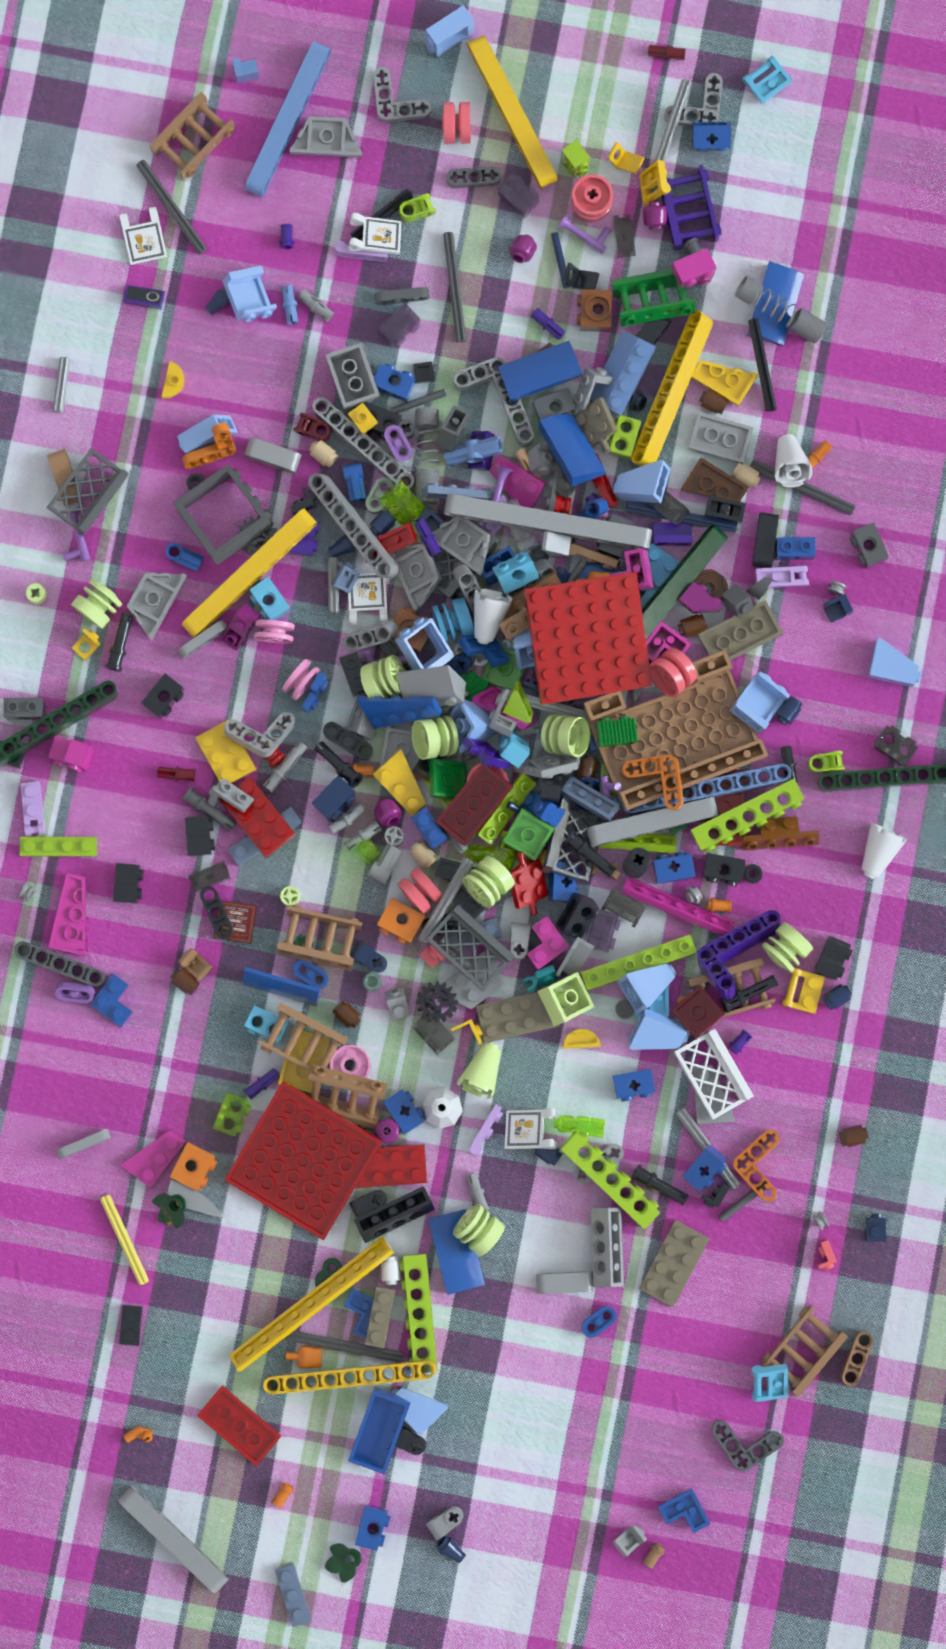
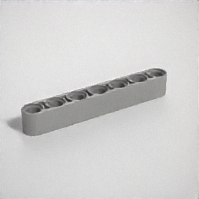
M320 397L314 400L312 407L316 417L326 422L333 432L384 477L389 478L400 491L408 493L413 490L414 478L403 466L369 436L362 434L358 427L327 399ZM320 404L326 405V409L322 412L316 409ZM336 416L341 420L338 424H333L330 422L331 418ZM347 429L355 431L354 435L350 437L346 436L344 432ZM366 441L369 446L366 449H361L358 446L359 443ZM375 454L383 456L382 460L378 462L374 461L372 457ZM394 466L397 468V471L394 474H389L386 471L387 468ZM409 479L411 484L405 487L401 485V481Z
M312 474L308 480L310 488L370 567L381 578H394L398 574L397 564L332 479L325 474ZM321 478L322 484L319 487L318 481ZM330 493L333 494V499L331 501L329 500ZM343 507L344 514L341 516L340 510ZM353 521L355 522L354 530H352L351 524ZM364 536L366 537L365 544H363L362 542ZM375 551H377V553H378V556H377L376 559H374V556H373V554H374ZM386 565H388L389 571L387 574L385 573Z
M711 797L685 803L677 811L665 808L591 826L586 829L591 847H596L715 818L719 814L715 799Z
M131 1485L118 1499V1502L214 1594L229 1580V1577L134 1486Z

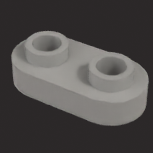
M381 477L373 485L365 501L366 508L370 513H380L393 492V483L389 478ZM382 485H386L388 488L387 490L382 491L380 487ZM374 501L379 503L377 507L372 506Z

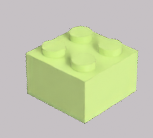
M578 972L537 991L554 1026L595 1007Z

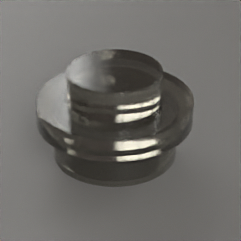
M621 1000L617 1003L615 1011L620 1018L628 1019L634 1014V1009L628 1000Z

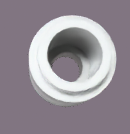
M398 1256L388 1257L381 1263L382 1281H386V1285L398 1284L397 1280H401Z

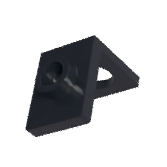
M568 262L563 281L574 289L595 290L600 274L598 272L579 270L572 263ZM572 270V271H573V276H572V278H571V280H570V279H569V273H570V271Z

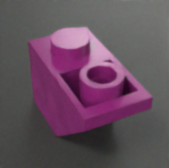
M695 582L691 584L678 601L692 614L720 612L723 608L721 605L722 601L715 595L710 596L706 592L707 588L701 583L696 584Z
M245 604L235 613L221 640L237 651L255 627V621L259 620L261 614Z

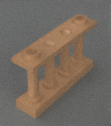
M202 92L149 145L151 151L156 156L159 153H164L182 169L180 176L183 180L187 177H192L202 161L225 137H230L235 131V124L232 119L226 124L207 107V97ZM198 112L203 113L221 129L214 137L194 120ZM185 126H190L208 142L201 151L181 134V130ZM173 139H177L195 156L188 164L168 147V144Z
M554 571L524 589L561 584ZM524 589L511 596L512 603L503 622L499 623L507 640L529 629Z
M298 905L287 906L286 915L291 916L286 940L283 942L278 941L277 955L352 971L354 958H351L349 954L355 931H362L363 922H359L356 918L345 919L305 910ZM299 918L310 920L305 943L302 947L293 943ZM318 922L329 925L324 947L321 951L315 950L312 947ZM336 926L348 929L342 953L339 955L331 952Z
M761 957L728 967L727 970L735 980L736 989H744L741 979L743 971L749 970L753 975L755 983L762 981L759 971L761 970L760 966H763L764 962ZM705 975L688 979L687 982L689 988L694 986L695 989L701 985L704 989L706 987L705 983L709 982ZM765 991L759 994L760 1003L749 1005L747 1000L742 1008L733 1011L730 1009L729 1013L722 1006L725 1013L722 1018L758 1007L761 1010L771 1008V1003L776 1002L775 998L768 1000Z
M280 1002L277 1010L280 1011L278 1014L280 1016L267 1041L263 1042L260 1040L258 1044L262 1045L261 1050L269 1054L273 1051L310 1070L311 1067L307 1063L321 1037L323 1038L326 1035L331 1038V1044L319 1065L326 1068L337 1047H340L341 1044L346 1045L349 1038ZM292 1017L297 1020V1025L282 1052L272 1046L286 1019L289 1020ZM309 1026L314 1029V1035L299 1061L289 1055L303 1029Z
M312 1064L308 1080L314 1081L311 1093L306 1092L305 1094L354 1124L375 1129L381 1112L375 1110L377 1099L384 1098L387 1083ZM321 1083L332 1086L330 1098L319 1095ZM340 1088L351 1091L349 1103L337 1100ZM359 1093L370 1096L368 1107L356 1105Z
M811 1305L808 1308L805 1306L800 1311L798 1321L771 1353L768 1351L761 1359L763 1362L761 1364L762 1367L780 1365L774 1358L783 1350L804 1368L803 1371L806 1373L801 1378H796L788 1371V1381L793 1387L791 1391L798 1397L848 1338L842 1331L838 1333L831 1331L811 1314L815 1310ZM805 1320H808L829 1338L828 1341L830 1343L826 1348H821L799 1329ZM793 1335L816 1353L818 1358L814 1363L806 1361L787 1344Z

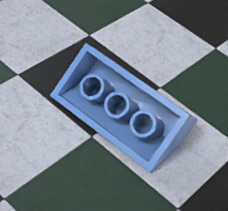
M622 330L604 367L607 370V374L613 377L611 385L596 383L590 399L595 401L599 397L604 398L609 410L623 415L657 346Z

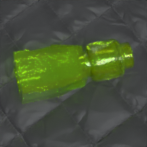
M370 838L361 842L359 847L356 848V853L366 866L381 855V852Z
M474 844L468 846V850L465 852L466 857L477 863L486 856L493 857L508 871L512 870L517 859L510 849L497 846L484 847Z
M560 1115L554 1120V1128H557L559 1132L572 1133V1131H576L578 1134L583 1132L586 1136L603 1138L605 1119L577 1116L574 1119L570 1115Z

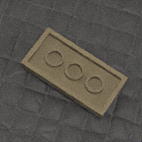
M764 600L754 605V608L740 619L737 616H733L698 634V637L708 656L726 650L729 660L732 661L783 635V632L767 601Z
M538 992L476 1006L484 1043L560 1026V1024L553 1025Z
M675 1220L639 1289L674 1307L710 1238Z

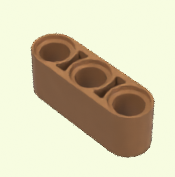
M65 449L47 455L58 490H60L73 472ZM76 485L67 486L65 489L66 496L77 495ZM78 498L68 499V505L78 502Z
M858 1331L854 1335L842 1367L840 1378L847 1386L858 1384L872 1348L873 1337L866 1331ZM861 1335H867V1344L860 1345L859 1337ZM855 1353H860L861 1361L857 1364L853 1363L852 1356ZM851 1371L854 1373L855 1378L853 1381L847 1382L845 1375Z

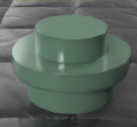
M369 972L363 978V986L368 991H376L382 985L380 975L375 972Z

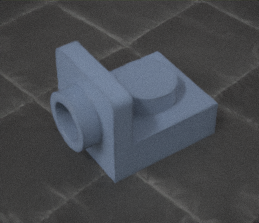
M339 561L337 565L340 566V569L331 584L350 593L360 573L355 570L356 566L348 561L344 564Z

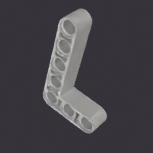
M494 357L458 371L454 375V387L461 392L493 381L518 444L522 447L530 446L533 443L534 432L520 399L516 400L517 403L513 406L506 403L509 399L506 388L499 386L500 382L503 381L499 371H495L492 368L495 364H506L504 359ZM477 371L485 373L482 378H477L474 374ZM463 377L467 379V383L460 385L457 380ZM519 415L524 420L521 423H516L513 418ZM522 433H528L530 435V439L526 441L522 440L520 438V435Z
M540 559L534 562L540 578L506 595L498 582L485 589L502 592V596L505 598L507 595L511 597L554 571L556 573V570L548 560ZM461 564L454 569L453 575L467 606L474 614L475 590L480 592L481 589L468 566Z

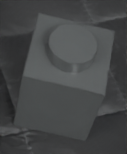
M737 584L722 594L725 607L739 619L754 608L750 595Z

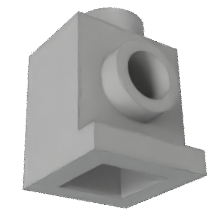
M539 443L528 452L530 472L546 476L554 470L553 455L548 446Z

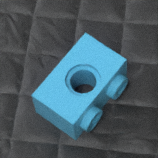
M527 551L519 553L492 568L505 595L540 578Z
M269 577L249 589L252 594L249 596L255 606L259 604L263 609L260 613L265 620H278L291 611L289 605ZM272 597L274 602L271 605H265L264 599Z
M515 731L511 733L510 737L500 735L498 738L500 756L519 769L530 754L528 740Z

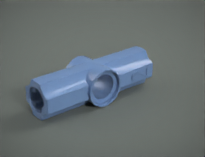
M499 436L484 440L472 439L464 442V445L455 447L452 452L445 449L444 457L448 466L465 462L477 463L481 462L485 457L502 453L503 443Z

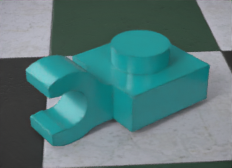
M552 964L535 972L536 975L526 977L523 981L525 985L533 984L527 988L529 993H533L537 990L539 984L540 986L552 984L558 977Z

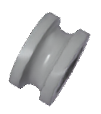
M831 580V587H828L827 590L841 596L844 594L843 590L847 586Z
M26 883L19 894V898H25V901L28 902L34 894L36 887H30L29 883Z
M821 1211L818 1212L817 1216H812L821 1230H824V1226H830Z

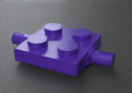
M465 737L462 742L466 746L467 752L480 758L479 761L487 767L491 765L497 769H500V767L508 769L511 765L510 762L500 756L499 750L495 749L487 741Z

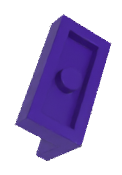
M654 523L653 544L656 546H691V524Z

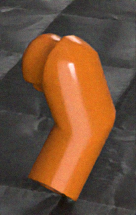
M136 1426L124 1434L123 1437L127 1443L136 1438L142 1439L144 1442H150L153 1438V1433L148 1428Z

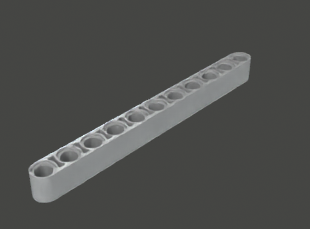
M447 494L444 514L452 517L543 533L544 531H549L572 538L634 549L643 548L649 550L652 530L648 528L455 494Z

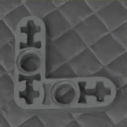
M717 1420L711 1427L713 1435L739 1471L749 1470L781 1448L784 1443V1438L779 1432L771 1431L744 1449L725 1421ZM718 1424H720V1426L725 1425L726 1428H724L723 1430L726 1433V1435H728L729 1433H731L732 1435L725 1438L723 1442H721L720 1440L724 1438L720 1432H715L717 1430L716 1426ZM772 1435H774L775 1437L779 1436V1444L775 1445L774 1443H772L771 1445H769L771 1450L768 1451L767 1447L762 1442L766 1440V1443H769L772 1440ZM730 1440H734L737 1443V1448L734 1451H728L726 1448V1443ZM756 1446L764 1448V1454L760 1457L755 1456L753 1453V1449ZM740 1449L743 1451L739 1453L743 1459L747 1458L745 1467L737 1465L739 1460L736 1456L734 1458L731 1457V1455L737 1454Z

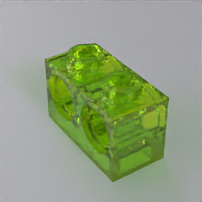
M402 480L389 487L379 498L380 502L402 526L418 519L426 509Z
M227 1092L213 1129L234 1137L237 1134H241L244 1123H241L244 1115L248 1116L251 1105H249L250 1100ZM236 1100L242 1104V1108L238 1112L233 1111L231 1107L232 1103ZM229 1118L235 1123L234 1128L231 1130L226 1129L224 1126L225 1121Z

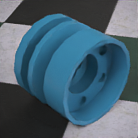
M464 597L451 600V610H448L445 603H441L442 613L439 612L437 605L432 606L433 621L447 644L449 643L448 634H451L453 642L456 641V632L458 631L462 637L474 635L473 623Z

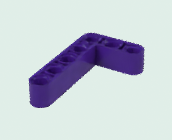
M766 911L698 950V966L721 998L731 999L736 994L735 980L723 963L775 935V930L781 925L780 914L777 911Z

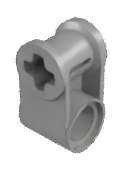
M511 922L510 952L515 956L513 958L515 960H522L527 955L531 924ZM517 946H520L521 950H524V952H521L519 956L517 955V952L513 951L517 949Z
M452 1506L433 1517L425 1525L437 1541L461 1523L463 1511L457 1506ZM451 1512L459 1514L457 1520L454 1518L450 1519Z

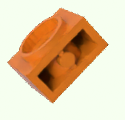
M391 898L377 926L380 927L379 931L389 936L391 933L397 936L396 940L404 945L407 942L412 944L426 916ZM400 914H405L408 917L405 924L397 922V917Z
M187 1142L170 1178L196 1191H199L200 1188L204 1189L209 1180L206 1178L209 1170L213 1172L218 1162L215 1160L216 1156ZM190 1160L196 1162V1169L194 1171H189L186 1167L187 1162Z

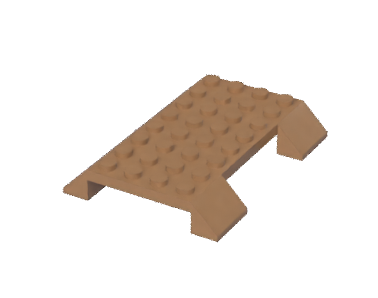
M726 650L692 662L697 673L696 681L694 684L686 687L677 697L672 698L663 695L626 709V704L619 690L616 693H610L584 703L587 721L597 748L595 725L597 722H600V719L611 718V721L619 720L621 716H630V719L635 718L638 736L636 744L598 748L611 783L621 784V790L615 791L626 811L664 797L661 774L629 778L622 771L623 765L627 761L672 755L678 759L682 789L768 757L762 739H758L751 727L729 711L740 694L730 671L733 667ZM668 759V762L665 763V766L669 767L670 772H666V775L676 774L675 772L671 771V765L674 764V762L670 759ZM653 761L648 762L646 770L648 772L654 771L655 763ZM631 765V768L628 769V772H631V774H633L634 770H641V773H643L641 767H633ZM674 777L667 780L669 788L676 786L677 781Z

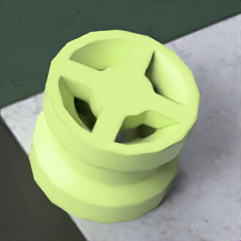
M31 584L26 590V596L33 604H42L47 598L46 590L40 584Z
M288 886L281 891L280 898L285 905L292 907V905L298 904L300 894L296 888Z

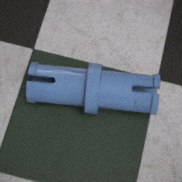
M287 285L288 292L286 286H282L281 290L284 300L282 306L286 313L287 325H293V319L294 324L299 323L296 312L297 301L294 299L293 285Z

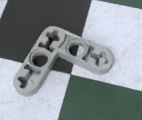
M379 67L375 70L374 86L377 115L380 121L397 122L425 119L430 116L432 109L431 104L427 100L393 102L389 70L385 67ZM380 73H384V76H386L384 77L385 85H381ZM386 90L389 93V97L381 99L379 92ZM383 104H387V111L391 112L388 113L387 117L381 114L384 112ZM421 105H424L425 108H428L425 110V113H422L421 110L416 109H421ZM412 106H415V114H413ZM401 107H408L410 109L409 114L401 115L399 113Z
M711 73L706 78L703 108L683 107V120L679 119V126L692 127V122H699L700 114H703L702 122H708V119L703 118H708L709 115H712V119H715L712 122H718L723 83L722 77L719 74ZM712 79H716L717 82L715 92L711 91L712 83H709L712 82ZM713 96L717 99V103L709 105L707 98ZM669 106L665 110L664 119L667 123L670 117L668 114H671L673 106ZM694 113L697 119L692 122L688 121L686 115Z
M281 713L263 735L237 720H229L224 725V734L227 738L261 757H269L292 731L295 718L291 713ZM278 732L281 736L274 738L270 734ZM249 735L252 736L254 740L245 741L244 737Z

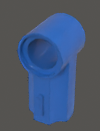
M361 463L342 466L345 483L347 482L350 502L366 500Z
M604 498L591 500L586 503L583 510L577 516L598 519L607 512L608 503Z
M171 543L166 547V556L169 561L176 562L198 572L204 559L203 556L181 547L178 543ZM176 548L180 551V554L177 557H172L169 551Z

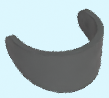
M764 577L746 591L760 600L768 590L771 579Z

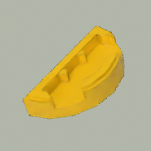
M169 361L162 399H170L182 391L185 384L182 369Z
M588 1029L573 1030L563 1042V1049L601 1047L599 1038Z

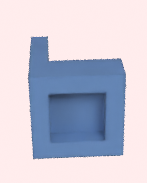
M240 58L232 59L237 83L259 78L254 59L240 62Z

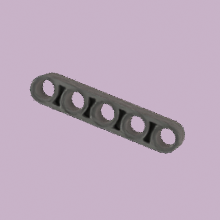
M19 942L14 948L16 956L23 960L91 986L100 987L105 982V974L102 971L28 942ZM27 945L29 952L27 955L22 956L20 948ZM41 952H45L47 959L40 963L37 957ZM63 959L65 965L62 969L58 970L55 966L56 961ZM76 966H81L83 969L80 976H75L73 973ZM94 973L100 974L101 978L98 983L91 981V976Z

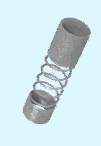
M750 276L744 277L735 292V297L750 305L759 294L753 305L754 308L760 297L769 290L768 300L761 312L765 310L769 301L777 295L778 300L770 317H772L779 304L786 300L785 309L778 322L781 321L785 312L794 305L793 315L786 327L789 326V329L814 344L820 340L827 327L825 321L803 308L796 311L795 303L787 307V299H782L779 302L780 297L778 293L771 297L770 288L762 292L763 285L750 278Z
M431 407L417 408L415 410V428L422 431L415 435V438L421 441L415 445L418 450H421L415 457L422 460L415 464L416 468L422 470L415 473V503L425 506L440 503L439 498L421 496V489L427 486L428 483H439V473L437 472L439 469L417 467L419 463L439 461L438 459L426 460L417 457L418 454L423 452H439L437 449L424 450L417 447L420 443L436 442V440L417 438V435L421 433L439 432L438 430H421L439 427V410Z

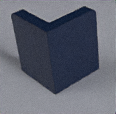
M429 507L415 520L416 523L424 519L431 533L439 529L440 525L444 523Z
M846 594L823 605L831 623L853 612Z

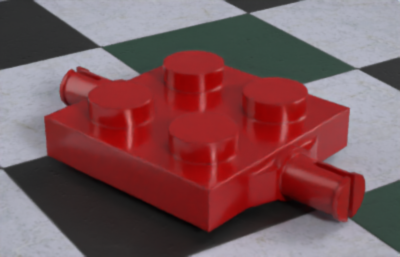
M519 852L516 854L519 864L509 871L515 883L511 888L512 897L516 909L529 906L530 916H535L538 914L536 903L540 899L549 896L544 873L541 871L542 864L539 859L526 862L524 852Z

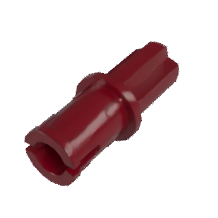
M649 45L648 56L662 57L665 60L668 58L684 60L686 48L669 47V45L667 47Z
M178 766L176 768L158 767L157 777L175 779V781L187 780L194 782L196 769L178 768Z

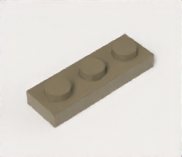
M376 1286L365 1345L379 1348L385 1347L396 1290Z

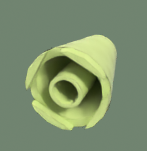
M493 1043L483 1044L458 1079L457 1085L462 1084L463 1090L478 1097H482L485 1094L488 1095L487 1099L493 1098L501 1054L498 1046Z

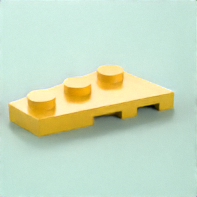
M700 360L691 378L706 388L724 396V399L739 407L759 374Z
M400 748L373 775L405 810L413 816L426 802Z

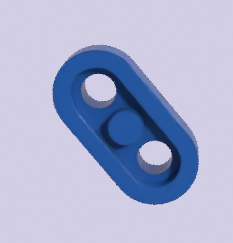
M298 960L295 962L293 973L296 977L313 987L323 989L327 986L329 977L325 971L308 961ZM301 966L306 967L307 970L305 973H301L299 971V968ZM317 976H322L323 981L321 983L316 982Z
M603 1306L583 1321L581 1326L583 1334L590 1338L599 1335L616 1321V1311L610 1306ZM605 1312L610 1313L609 1319L603 1318ZM589 1324L595 1325V1329L593 1331H589L587 1329V1326Z

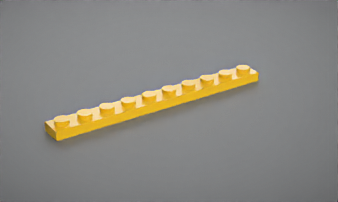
M383 1236L229 1354L228 1356L239 1372L244 1370L394 1254Z

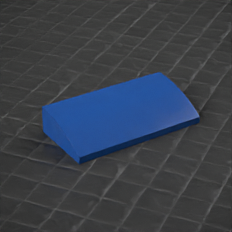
M769 261L762 283V292L770 288L771 297L778 293L780 297L779 302L782 299L788 300L787 307L791 304H796L804 274ZM768 290L760 297L752 319H759L763 341L783 346L789 328L786 325L793 315L795 306L792 305L785 312L781 321L778 322L785 309L786 300L779 304L772 317H770L778 300L776 295L769 301L765 310L761 312L769 297L770 291ZM750 329L748 330L747 336L751 337Z
M570 341L498 366L510 402L582 376V371Z
M560 414L539 420L538 429L571 487L606 474L605 469L573 415Z
M248 967L244 969V986L317 1007L321 995L320 988Z
M466 1209L428 1218L447 1295L485 1285L478 1256L468 1248L469 1242L462 1243L460 1239L453 1235L454 1228L466 1213Z
M374 1386L348 1462L385 1475L410 1402L394 1393Z

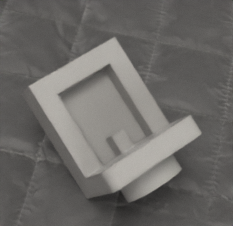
M392 988L386 991L385 996L391 1020L410 1016L404 988Z
M634 1524L627 1527L612 1543L623 1557H627L640 1544L644 1543L647 1538L644 1536V1531Z

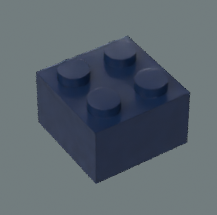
M338 775L315 798L312 805L329 822L332 820L336 821L341 816L342 809L345 806L349 808L356 801V792Z

